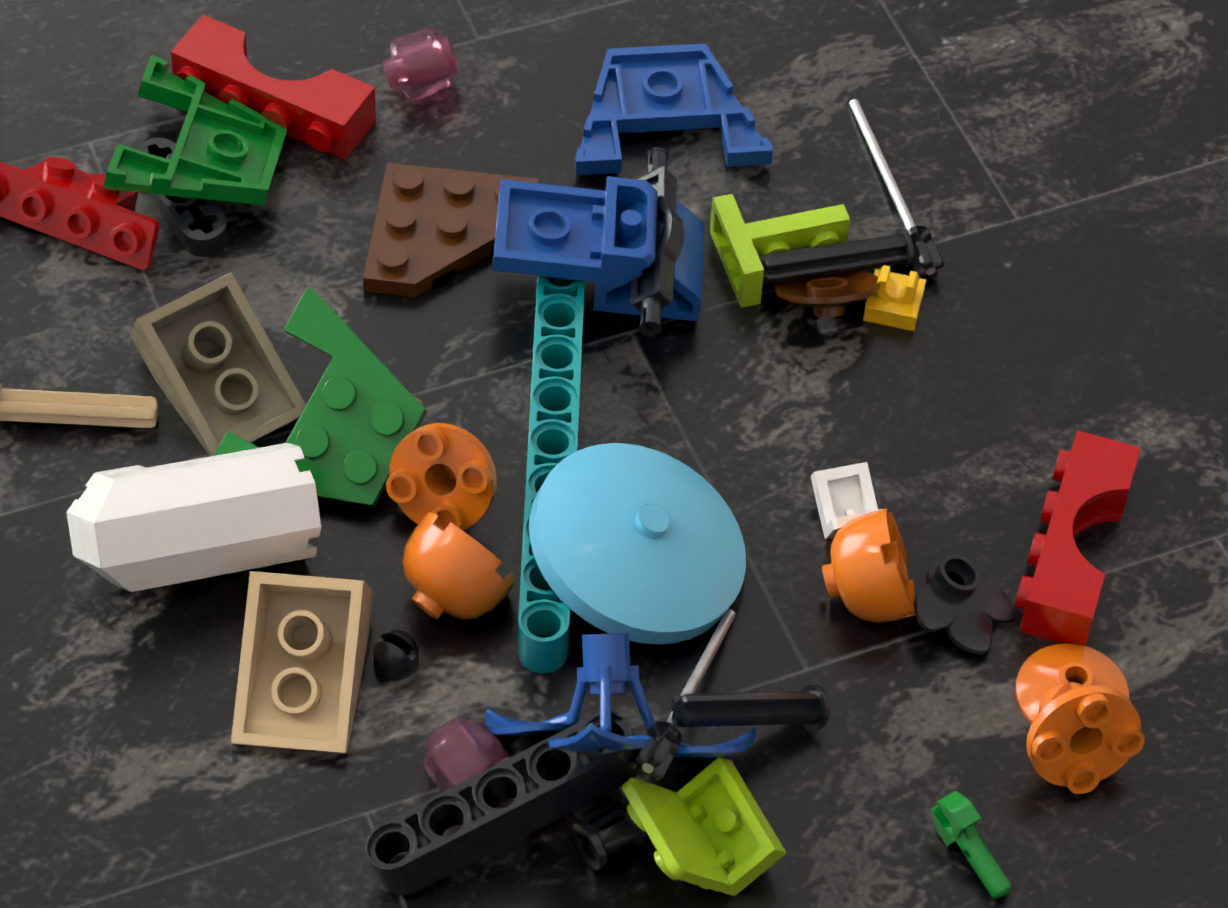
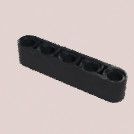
M611 711V733L620 736H635L632 726L626 717ZM600 713L594 714L379 824L370 832L366 839L364 848L366 857L379 880L388 891L397 895H408L417 892L621 787L631 777H637L634 770L638 763L633 757L638 749L602 753L605 748L591 752H574L549 747V739L575 736L590 723L600 728ZM569 771L567 775L559 780L548 781L557 772ZM515 798L507 807L496 808L502 800ZM462 825L454 834L442 836L448 828ZM408 852L401 861L388 864L395 855Z

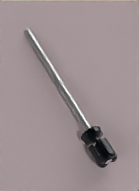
M853 99L849 102L851 110L903 224L911 236L914 249L913 271L918 273L919 278L927 275L929 280L934 279L939 275L937 270L945 266L940 252L934 242L927 243L932 239L929 229L922 225H915L862 107L857 99Z
M728 609L723 615L680 696L694 694L736 616L733 610ZM673 711L666 722L660 721L650 726L647 734L651 737V746L638 749L633 757L638 763L634 771L642 779L648 774H651L656 780L661 779L674 758L672 754L678 750L681 744V733L672 721Z

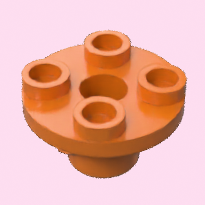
M432 423L415 429L397 445L390 460L386 490L389 497L397 502L402 511L415 523L419 524L427 513H434L439 517L433 525L442 531L450 523L464 530L480 520L491 507L497 490V474L488 450L473 434L455 425Z
M1065 682L1054 686L1043 696L1039 705V713L1028 731L1026 747L1032 765L1043 779L1057 786L1068 787L1074 794H1084L1094 790L1101 780L1114 774L1130 757L1138 754L1145 744V736L1141 732V720L1137 710L1129 698L1122 692L1107 686H1083L1075 682Z

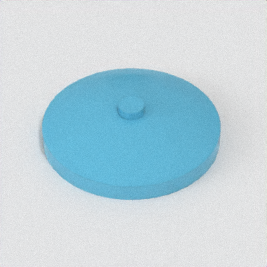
M608 443L586 447L567 456L552 469L533 501L529 518V536L532 552L543 577L560 600L588 623L609 634L629 633L630 641L646 644H670L686 641L703 634L719 622L741 590L746 571V552L737 520L724 499L710 483L692 468L667 454L647 447L624 443Z

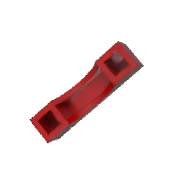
M202 15L170 52L172 73L186 81V78L191 75L206 83L204 92L227 105L231 99H234L288 129L287 136L304 142L317 151L327 152L343 160L348 158L376 123L374 86L333 69L305 80L289 81L269 77L256 70L247 60L245 32L206 15Z
M1077 430L1071 451L1060 449L1052 478L1054 481L1061 482L1059 493L1051 490L1047 492L1040 522L1049 524L1046 535L1035 532L1027 564L1036 566L1034 577L1022 576L1014 604L1015 608L1024 610L1019 632L1061 644L1069 643L1086 646L1105 574L1091 565L1082 556L1075 544L1074 537L1092 525L1121 521L1141 447Z

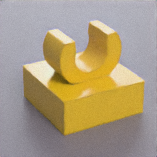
M885 265L880 270L875 269L874 275L878 277L877 283H880V289L867 298L863 321L914 331L924 295L926 279L919 278L918 273L911 271L909 276L890 272V266Z

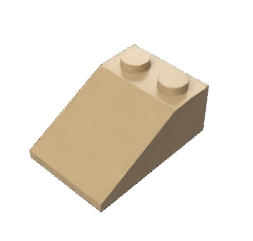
M250 571L231 744L347 754L368 646L373 590L364 580Z

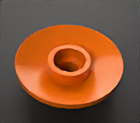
M1055 644L1036 651L1021 666L1015 684L1016 701L1022 714L1030 724L1033 723L1039 713V705L1043 696L1051 688L1068 682L1067 680L1077 681L1083 686L1100 685L1111 687L1129 698L1128 684L1119 667L1103 653L1079 644Z

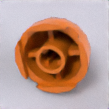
M888 508L848 521L837 531L831 543V563L822 566L823 578L829 596L831 598L841 596L848 611L861 620L879 623L895 621L915 615L914 599L916 589L913 579L909 580L906 562L909 561L893 514L888 512Z
M427 513L405 545L402 563L405 577L417 591L411 598V601L436 620L440 618L443 612L461 620L476 619L491 612L506 597L517 582L515 575L510 572L503 579L496 572V569L502 562L493 553L452 523L444 531L437 528L433 524L439 516L434 513Z

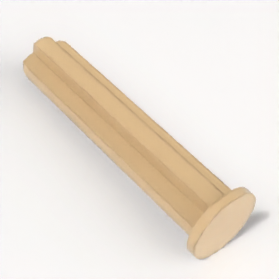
M0 383V423L1 421L153 428L157 422L158 403L157 399L153 396L3 389L2 383Z

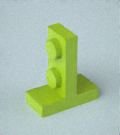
M733 194L712 198L710 234L741 308L761 304L764 268L760 261V256L763 254L847 242L850 218L844 204L745 224Z

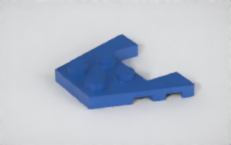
M706 43L607 49L595 89L590 115L587 116L581 146L580 148L578 147L576 153L575 173L576 175L621 173L622 156L618 133L719 128L727 167L772 164L773 147L767 137L762 138L755 128V118L748 107L740 105L733 94V84Z

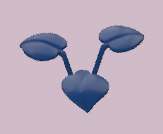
M629 633L582 635L583 667L577 668V685L570 710L567 713L543 722L504 717L488 708L485 713L486 730L492 734L516 737L559 733L582 721L579 720L587 686L590 682V694H600V728L590 723L575 736L549 739V747L574 752H591L602 748L625 751L651 746V737L649 735L620 736L611 733V693H625V681L629 682L646 731L655 723L639 680V665L630 666ZM754 727L736 739L720 744L692 746L681 743L678 750L672 756L681 758H718L719 756L734 755L745 751L751 746L756 738V728Z

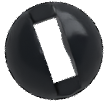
M398 629L385 631L377 639L373 648V662L376 671L382 677L390 680H402L411 676L419 664V649L414 637L408 632Z

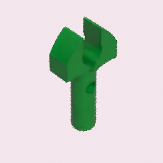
M957 791L936 801L938 805L930 809L937 833L946 847L955 842L958 844L992 898H1001L1009 893L1012 888L1011 882L976 830L981 816L973 804Z

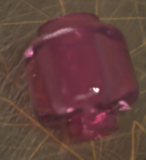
M426 28L395 38L390 44L391 58L383 61L384 71L391 89L401 87L404 95L411 100H418L450 89L453 85V75L460 73L458 61L449 36L440 37V34L432 28Z
M458 716L445 723L427 738L424 745L428 751L423 758V767L439 790L444 792L510 757L482 720L473 719L465 722L462 716Z

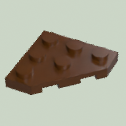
M387 163L363 276V292L417 297L431 289L432 281L452 269L459 273L490 255L491 247L495 243L500 179L539 183V179Z

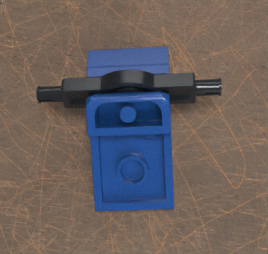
M660 147L652 148L653 152L648 150L646 154V175L638 180L607 176L605 191L500 179L492 271L595 282L593 310L640 315V333L644 336L654 337L656 332L658 334L662 332V318L698 321L702 303L704 223L677 200V178L667 170L669 155L665 149Z

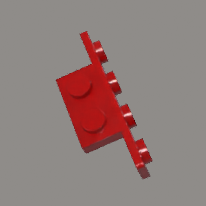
M59 157L46 158L44 161L25 170L0 162V217L141 270H145L152 265L160 227L158 220L135 212L138 192L104 188L103 184L106 174L92 175L76 169V165L72 161Z

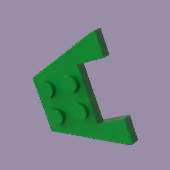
M151 55L137 96L187 112L171 159L168 160L117 144L103 187L111 190L264 205L288 129L234 99H231L228 105L204 92L206 83L191 75L184 81L167 71L169 64L167 61Z
M307 287L284 331L332 357V360L286 443L301 447L305 458L294 461L299 472L311 471L316 485L317 498L375 508L386 488L390 460L395 448L404 437L420 427L427 414V410L314 290ZM227 430L213 456L259 447Z

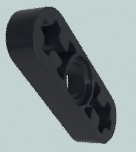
M151 138L142 142L136 149L170 160L176 143L166 138ZM148 193L188 253L199 257H209L218 254L226 247L228 242L227 221L215 200L192 198L185 203H174L167 199L169 195ZM199 217V222L203 229L210 233L205 234L201 229L195 230L194 219Z

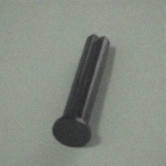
M899 228L895 231L894 235L763 254L760 256V261L764 268L763 281L767 284H775L881 268L884 265H899L901 269H910L914 261V249L907 229Z
M816 684L805 686L801 692L684 694L683 696L674 697L670 705L673 711L672 721L678 727L802 724L807 730L817 731L826 725L830 714L828 695L820 685Z

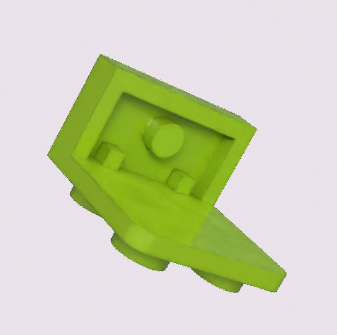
M719 756L678 792L633 777L622 785V790L630 802L627 805L629 816L641 830L649 835L657 849L654 852V859L657 865L672 880L677 881L679 879L698 885L705 890L712 889L736 896L787 853L731 760Z

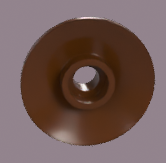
M861 270L775 283V293L778 297L794 304L813 307L814 316L830 318L843 315L845 305L861 301L876 293L880 289V283H877L878 277L876 275Z

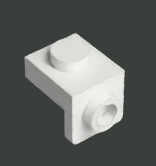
M867 462L816 471L810 476L825 540L834 538L837 531L848 521L861 515L878 511Z

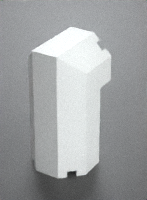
M289 443L148 468L135 465L96 472L85 485L87 489L79 500L75 499L67 510L73 556L99 573L110 583L129 592L316 557L318 547L308 544L309 539L320 537L321 532L315 481L310 470L299 472L294 460L304 459L305 457L300 446Z

